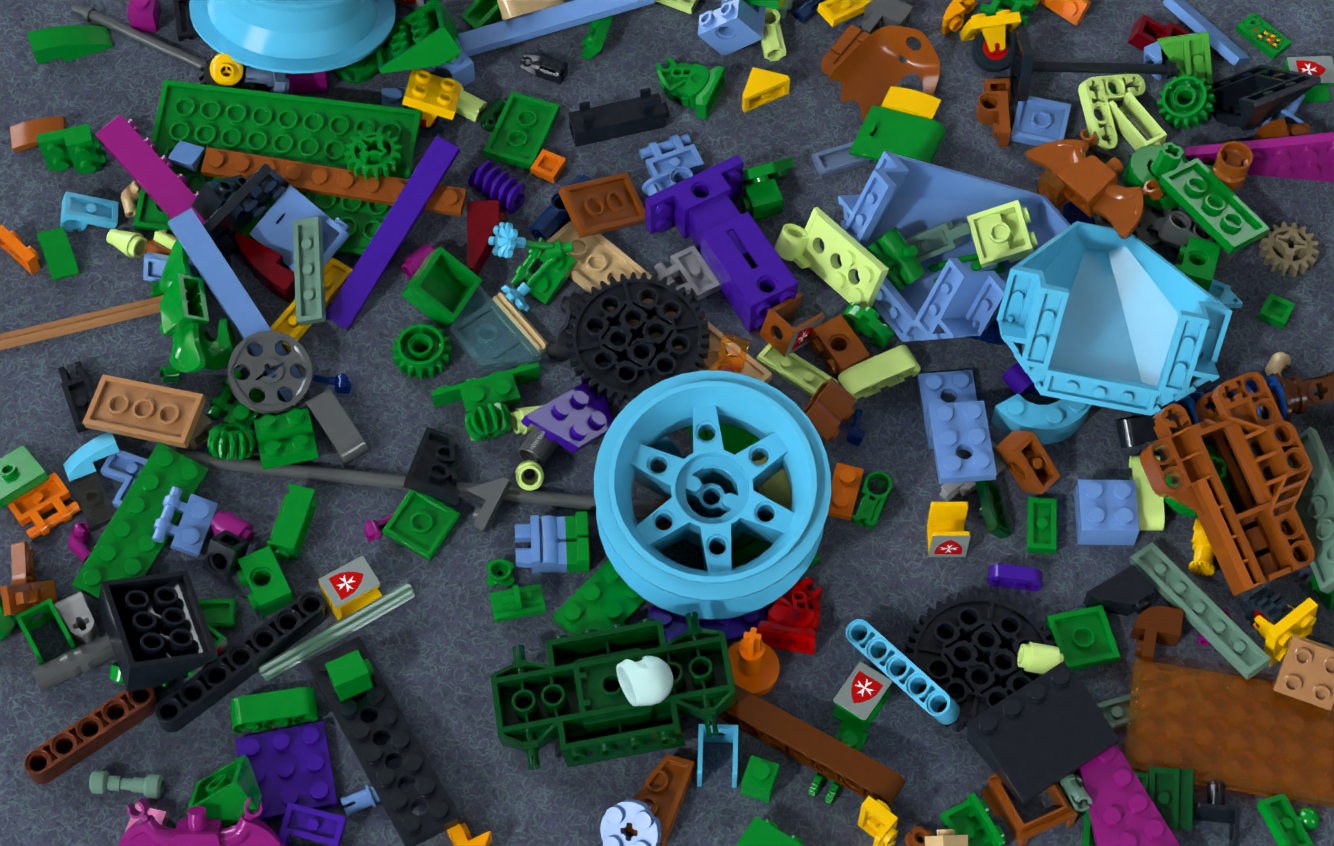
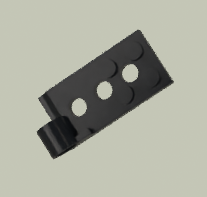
M266 163L203 224L230 267V256L239 248L232 239L237 232L240 233L254 218L261 216L265 212L266 206L273 199L279 198L284 193L285 187L289 184L282 175Z

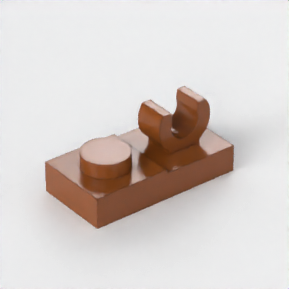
M54 580L0 587L4 616L20 614L51 598L53 604L57 603Z

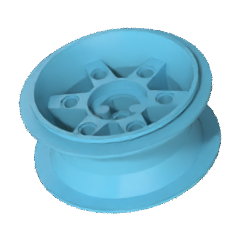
M190 0L189 2L190 19L194 29L212 49L219 53H228L234 61L243 65L266 71L290 74L329 71L362 60L376 51L389 37L395 24L396 14L394 0Z
M696 371L662 380L644 390L629 402L614 419L604 436L597 455L594 471V498L599 536L605 553L619 576L643 599L662 610L682 617H686V614L690 613L691 618H693L692 612H697L698 619L722 620L758 611L778 600L798 582L807 571L818 550L831 498V472L827 453L820 435L810 419L795 402L780 390L753 377L728 371ZM719 423L746 430L758 437L760 441L734 455L724 450ZM692 425V454L688 455L685 459L653 448L665 436ZM702 431L712 432L713 439L704 441L699 437V434ZM765 457L768 460L763 465H758L753 462L755 460H761ZM651 468L664 469L665 471L662 473H655L651 470ZM782 468H784L791 491L790 510L755 491ZM634 481L668 499V501L639 524L632 506ZM717 484L723 485L731 493L724 494L723 489ZM708 494H714L719 498V501L714 505H709L703 498ZM687 500L697 504L704 514L710 516L719 514L721 517L707 518L700 516L691 509ZM757 515L768 516L772 520L764 522ZM668 520L672 524L667 530L657 528L658 525L665 524ZM742 533L772 544L759 557L744 565L732 568L731 542L736 540ZM686 539L692 544L700 546L704 570L678 564L664 556L661 552ZM725 547V551L719 555H715L709 550V548Z

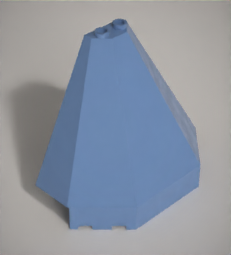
M887 151L883 152L861 194L838 196L839 205L843 206L844 221H840L841 228L864 248L874 243L878 237L894 227H897L902 236L906 238L942 222L952 221L953 225L961 222L968 223L967 216L1016 200H1019L1022 208L1027 207L1031 218V223L1027 224L1028 231H1034L1038 242V247H1035L1034 251L1071 225L1044 195ZM972 233L958 238L960 244L956 245V248L920 262L926 273L914 282L906 285L901 291L898 292L888 278L885 277L873 306L902 342L980 336L997 318L1010 269L1022 260L1009 263L1008 260L1002 261L1006 271L997 274L995 271H985L998 268L997 263L984 268L981 267L979 271H973L971 269L972 262L961 263L956 258L977 253ZM947 261L942 270L930 272L927 269L931 264ZM856 270V272H855V277H856L857 281L859 282L860 279H859V276H858V271Z

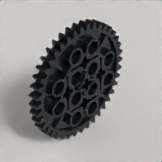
M632 272L630 279H627L622 273L620 281L617 282L612 276L610 277V285L600 281L601 289L591 287L592 296L584 293V302L577 301V310L571 311L572 319L568 320V328L570 329H566V337L569 339L565 340L566 347L569 348L567 349V357L571 358L570 366L576 367L574 369L575 375L581 376L582 384L589 383L590 392L598 388V397L601 398L607 394L608 402L617 397L618 405L621 406L625 400H628L629 403L644 390L662 380L684 373L699 371L698 368H704L705 361L703 359L708 358V350L706 349H709L710 341L707 340L710 338V332L706 330L708 329V320H704L705 312L699 311V302L693 303V294L685 296V287L677 290L676 281L667 285V277L658 282L657 274H653L651 279H647L646 272H643L640 279H637L635 272ZM645 299L654 300L650 304L643 303L642 301ZM607 307L616 308V310L611 312L605 311L604 309ZM667 312L677 313V315L673 317H669L665 314ZM634 319L639 321V323L635 325L627 323L628 321ZM594 327H598V328H601V329H602L601 331H599V332H597V333H593V332L589 331L590 329H592V328H594ZM658 332L661 333L662 336L659 338H654L651 336V334ZM617 340H621V341H624V342H625V343H624L623 345H621V346H616V345L612 344L613 342H615V341H617ZM682 345L686 347V349L682 351H677L674 349V347ZM641 353L648 355L644 359H639L636 356ZM603 361L610 363L606 367L598 366V364ZM661 367L671 368L669 372H662L659 369ZM624 375L633 376L630 380L621 379Z
M981 590L979 597L976 598L972 591H969L968 598L966 599L960 592L957 594L956 601L947 596L946 605L937 601L936 610L929 607L927 609V616H920V624H914V633L909 635L908 642L910 643L906 646L905 652L908 653L906 657L947 694L957 693L962 697L961 699H954L960 708L959 717L954 721L956 723V732H959L963 726L967 727L968 721L992 707L991 701L1000 702L1016 692L1013 687H1023L1042 675L1027 672L1024 668L1018 667L1017 658L1021 644L1034 642L1051 646L1056 645V641L1049 640L1051 631H1042L1045 622L1035 623L1037 613L1027 615V605L1018 609L1017 599L1008 604L1007 595H1004L1001 600H997L996 592H992L990 598H986L985 592ZM970 619L974 622V624L967 625L964 624L962 620ZM1003 627H1010V628H1012L1015 632H1013V633L1005 632V631L1003 630ZM945 633L948 634L951 638L942 639L938 636V634ZM979 642H989L991 647H983ZM962 655L966 657L968 661L960 662L955 658V656ZM996 664H1005L1009 669L1001 670ZM939 670L942 671L944 675L935 676L931 673V671ZM980 678L985 681V684L978 685L972 679ZM995 682H996L998 685L1005 684L1004 689L1002 688V686H997V687H995V686H994ZM927 684L919 688L918 694L925 691ZM947 702L940 705L938 713L945 710Z

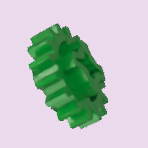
M368 127L367 133L358 130V137L350 136V143L345 144L344 158L348 170H354L356 177L364 174V180L374 176V179L378 181L381 174L388 178V171L396 172L397 164L402 163V146L399 145L398 137H392L390 130L385 134L382 132L381 127L376 132H373L371 127ZM388 148H389V150L391 151V152H390V155L387 154V149H388Z

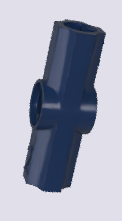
M584 174L578 175L569 185L590 181L591 178ZM559 192L552 196L551 204L529 226V232L537 241L539 238L547 241L571 221Z

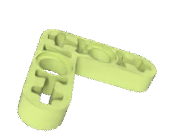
M1140 75L1096 76L1088 78L1079 85L1078 91L1089 136L1091 137L1094 131L1098 135V142L1093 146L1098 152H1106L1114 148L1118 142L1109 102L1112 100H1124L1125 93L1129 91L1135 98L1145 92L1146 86L1144 79ZM1109 82L1115 86L1116 94L1111 93L1109 90ZM1127 84H1130L1131 86H1134V87H1128V88L1125 89V86H1126ZM1094 109L1101 112V121L1095 117Z

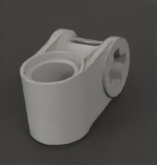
M81 591L54 604L63 623L69 629L78 646L100 638V631Z

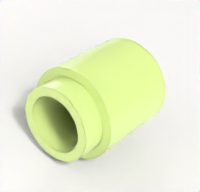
M525 460L517 466L515 477L522 489L531 491L541 486L544 480V473L539 463L533 460ZM532 469L535 472L532 479L525 478V470Z
M1034 642L1021 644L1017 658L1018 667L1024 668L1027 672L1039 674L1046 673L1064 661V656L1060 653L1059 647Z

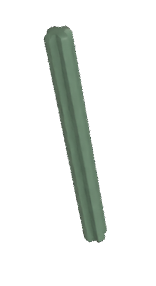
M409 583L400 585L259 666L261 676L265 681L273 679L415 597L412 586Z

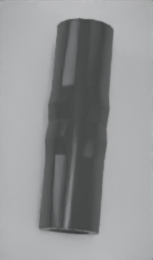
M106 634L87 644L65 652L59 657L31 669L41 692L115 658L109 636Z

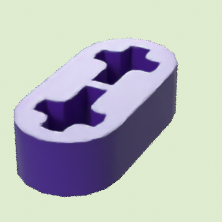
M993 564L988 568L987 582L991 586L1036 592L1042 588L1043 572L1031 567Z

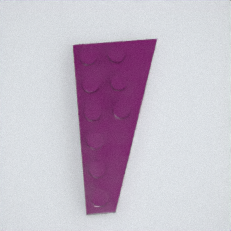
M1334 132L1241 142L1247 145L1253 154V161L1247 175L1334 182ZM1225 143L1185 147L1186 159L1191 161L1198 158L1203 164L1213 166L1220 147Z
M1117 744L1079 768L1083 787L1092 799V804H1089L1088 813L1096 846H1180Z

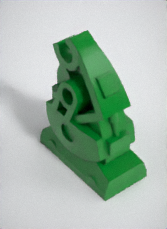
M672 58L666 59L667 66L669 67L667 69L662 68L660 62L657 63L658 81L660 88L670 100L677 98L682 102L683 106L690 109L696 108V117L706 120L725 84V67L717 66L709 69L697 63L676 64Z

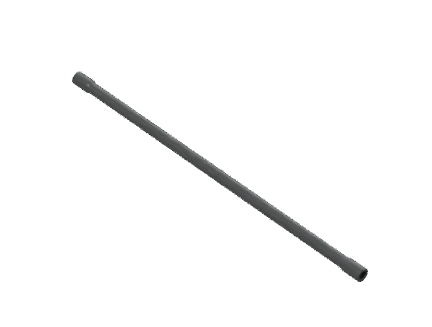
M183 450L181 453L209 469L410 490L403 487L406 476L301 464H289L263 470L261 460L243 458L242 460L236 459L231 461L229 459L215 458L209 453ZM457 482L459 496L480 498L466 490L480 484ZM510 487L503 501L596 511L594 496L539 490L529 491ZM632 499L635 517H648L655 508L656 502Z

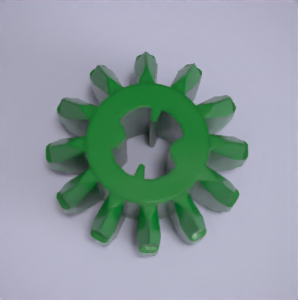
M498 402L472 409L471 412L465 415L466 431L473 441H489L510 432L513 426L512 416L507 405Z
M222 423L221 425H216L209 430L207 441L209 453L213 457L222 460L229 459L232 461L249 458L254 453V447H256L255 431L251 427L243 426L242 424Z

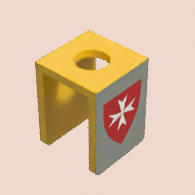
M931 502L927 520L929 557H966L970 541V532L964 531L968 502Z
M363 556L318 579L322 595L338 621L382 596L378 590L380 582Z

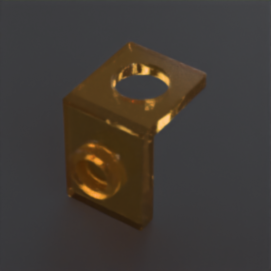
M723 333L717 359L709 371L741 373L744 368L749 340ZM731 342L736 343L740 347L741 353L736 356L729 354L726 350V345Z

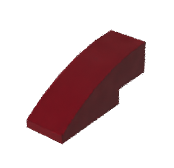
M1143 14L1133 24L1127 43L1144 51V47L1157 42V38L1192 33L1171 21L1164 26ZM1161 48L1162 57L1167 58V56Z
M237 232L235 239L239 246L238 249L252 274L273 294L289 303L295 296L294 272L285 268L282 255Z

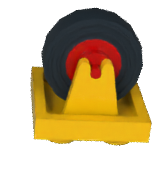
M1001 10L996 12V15L987 17L985 13L971 16V19L968 20L959 32L962 42L973 40L971 55L974 62L981 69L987 72H1000L1011 65L1015 40L1011 33L1021 22L1019 12L1011 13V10Z

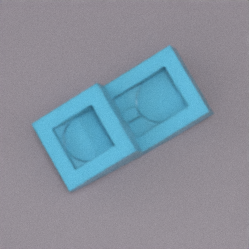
M106 432L92 439L67 459L63 466L69 482L96 472L93 464L94 461L120 452L112 433Z

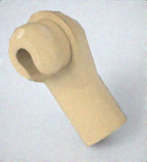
M135 180L121 193V202L127 218L135 216L136 203L140 195L141 187Z

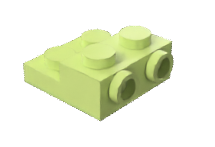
M1019 200L967 216L982 268L1006 260L1012 263L1025 259L1034 252L1035 247H1038L1034 231H1028L1027 224L1031 223L1027 207L1022 208Z

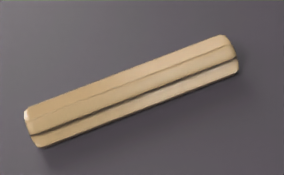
M500 292L492 298L493 305L536 355L540 356L545 353L548 348L546 340L512 301L506 297L505 293Z

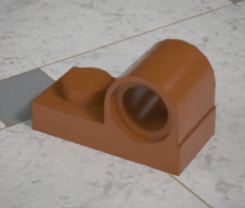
M1008 91L984 92L978 97L976 119L984 125H992V137L997 138L998 147H1008L1011 135Z

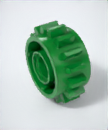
M1184 73L1183 76L1178 78L1174 76L1171 82L1164 84V91H1159V96L1162 99L1157 101V105L1161 109L1159 111L1162 118H1165L1168 125L1174 123L1178 130L1180 127H1186L1187 130H1190V127L1193 126L1200 127V123L1204 120L1208 121L1209 113L1215 110L1212 103L1216 102L1213 88L1211 85H1208L1205 78L1199 80L1197 74L1187 76ZM1186 99H1192L1188 104H1181Z
M411 324L407 329L400 330L399 338L394 337L393 339L394 347H391L394 365L399 367L401 374L407 372L410 379L414 376L419 377L420 380L428 376L432 379L435 373L444 372L443 365L450 364L449 356H452L450 339L444 336L443 329L437 330L434 324Z

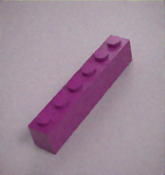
M119 114L95 134L104 148L170 220L192 208L202 225L206 222L192 207L199 192L196 191L194 194L188 188L190 186L188 180L181 173L176 175L171 170L174 166L165 155L159 157L155 153L157 147L148 137L143 139L138 134L141 130L131 119L126 121Z

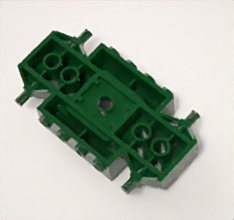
M692 612L694 623H692L691 614H686L687 632L668 641L662 619L648 618L637 624H617L610 629L600 631L590 629L579 635H558L552 640H547L545 642L549 665L527 662L524 645H518V648L515 645L512 647L514 657L512 665L490 676L500 742L504 747L507 746L524 751L527 754L528 769L534 770V765L536 769L541 767L538 751L558 736L561 752L568 768L685 746L680 718L681 713L703 719L706 736L712 737L711 725L714 736L719 734L716 721L717 716L734 703H738L725 632L702 629L699 624L698 613ZM643 656H654L662 659L672 671L673 687L669 695L661 703L648 706H633L626 698L621 686L615 692L605 690V686L609 681H619L616 666L623 660L630 659L633 662H638L642 660Z

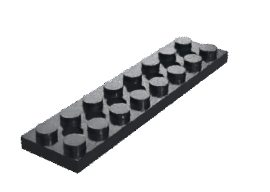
M358 636L307 661L306 663L403 845L416 846L462 823L457 810L361 638ZM358 650L363 660L369 659L375 674L370 676L373 688L364 691L365 696L360 700L348 698L340 702L330 681L325 664ZM375 713L378 715L373 722L366 723L362 721L366 714ZM380 736L390 737L389 742L385 745H376L374 743ZM394 758L403 760L402 764L397 768L387 767L388 762ZM411 781L415 783V787L411 791L404 792L400 790V786L404 782ZM418 805L428 806L427 812L423 815L412 813L413 809Z

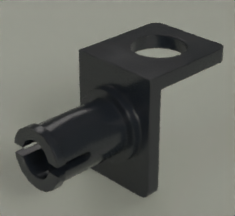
M1216 780L1206 783L1207 803H1197L1194 811V820L1229 823V846H1237L1240 838L1239 807L1225 805L1226 784L1219 781L1218 788H1216Z

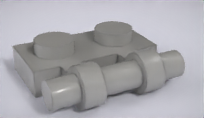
M694 245L671 255L670 262L672 266L666 268L664 263L660 262L654 267L659 281L667 277V285L674 282V278L680 276L684 284L679 286L677 284V290L685 287V296L692 293L697 301L720 290L721 284Z

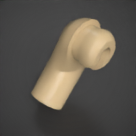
M1283 352L1273 354L1265 368L1266 375L1278 373L1282 377V370L1291 363L1290 356Z

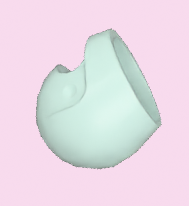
M643 656L642 660L638 662L625 659L616 666L620 686L626 698L633 706H648L661 703L672 690V671L668 664L658 657Z

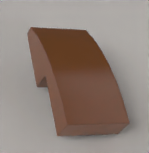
M64 116L45 117L10 126L12 149L20 153L38 146L36 135L67 128L66 118Z

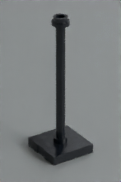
M1016 31L1010 80L1017 101H1028L1031 74L1033 72L1164 75V79H1170L1176 76L1177 65L1176 62H1171V60H1165L1164 64L1034 61V52L1026 31Z

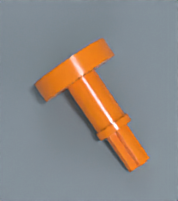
M751 627L750 632L745 631L743 639L730 646L728 650L734 683L760 697L767 694L776 685L780 665L774 650L761 640V634L757 633V628Z

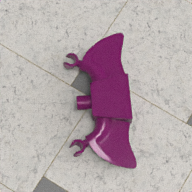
M249 797L245 801V814L241 815L236 825L224 828L223 822L220 819H206L205 807L193 806L187 810L188 819L179 820L176 829L162 826L153 815H148L149 801L141 798L138 804L142 811H138L132 802L127 806L128 815L133 819L140 820L129 827L117 846L284 845L267 824L256 818L262 813L263 802L261 801L260 807L257 810H251L248 807L251 801V797Z

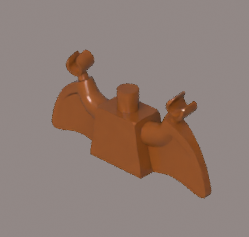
M1082 129L1080 132L1082 140H1058L1026 151L1027 160L1046 168L1057 180L1058 191L1090 218L1096 213L1106 218L1121 239H1127L1141 221L1144 212L1143 196L1148 195L1152 200H1158L1163 196L1159 183L1154 179L1146 181L1144 188H1140V186L1127 188L1118 185L1117 174L1123 171V165L1117 158L1114 157L1104 164L1096 156L1090 155L1086 157L1089 147L1096 145L1098 142L1096 131L1093 132L1091 137L1087 138L1089 135L1088 130Z

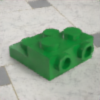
M89 123L36 135L39 148L49 171H64L68 167L74 166L76 174H91L103 168L102 163H106L105 153L99 139L95 135L96 133H92Z
M292 408L288 413L278 415L268 413L254 420L263 470L319 458L309 408Z

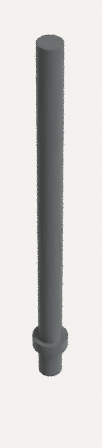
M77 2L72 6V12L83 16V19L88 22L92 20L195 68L200 69L202 64H206V61L96 12V9L92 6L85 7Z

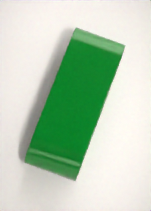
M311 687L245 695L230 701L232 731L237 734H242L244 730L252 729V732L269 730L272 729V726L277 725L289 727L301 725V722L311 720V723H314L318 720L316 691Z

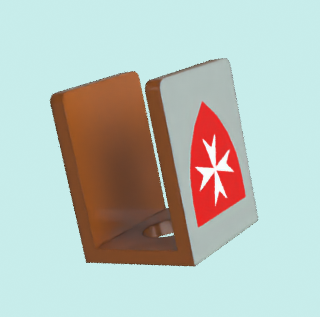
M800 293L796 294L795 299L789 298L769 309L759 333L761 337L784 357L811 342L813 328L821 325L825 318V315L821 312L793 328L788 322L796 315L803 297ZM777 328H780L782 331V339H778L773 332Z

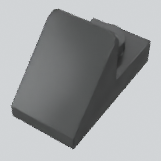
M503 477L466 489L468 492L486 500L484 505L479 504L472 516V519L475 520L474 527L484 532L488 530L512 484L509 479Z

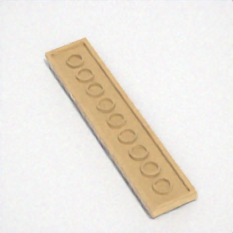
M569 221L546 241L548 243L572 241L573 252L566 254L576 259L578 263L569 277L591 296V287L600 290V281L610 285V277L612 276L617 282L620 281L622 273L627 279H630L632 272H635L637 279H640L643 272H646L647 279L652 277V275L603 235L596 234L579 238L572 221ZM645 299L642 302L650 304L654 302V300ZM607 307L610 311L616 310L615 307ZM667 312L665 315L673 317L676 316L677 313ZM634 319L628 321L627 323L635 325L638 324L639 321ZM708 322V329H706L710 332V338L707 339L710 341L709 349H706L708 350V358L703 359L705 361L704 368H698L699 371L740 373L755 377V379L765 383L772 380L771 372ZM656 332L651 334V336L654 338H659L662 336V334ZM680 345L674 347V349L677 351L685 350L686 347Z

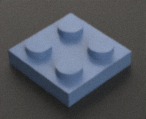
M1028 96V101H1019L1010 141L1039 146L1053 141L1064 140L1071 104Z

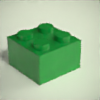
M440 246L427 255L400 295L441 328H444L456 320L482 279Z

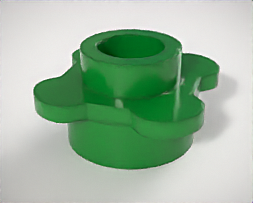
M497 559L487 563L486 569L489 574L486 578V584L489 587H495L496 585L511 587L514 584L512 571L515 569V565L512 561Z

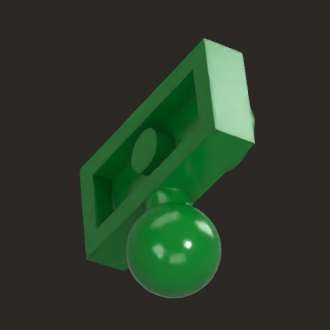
M1285 793L1262 799L1256 804L1278 846H1314L1306 831L1316 829L1320 823L1319 813L1315 809L1303 807L1295 813Z

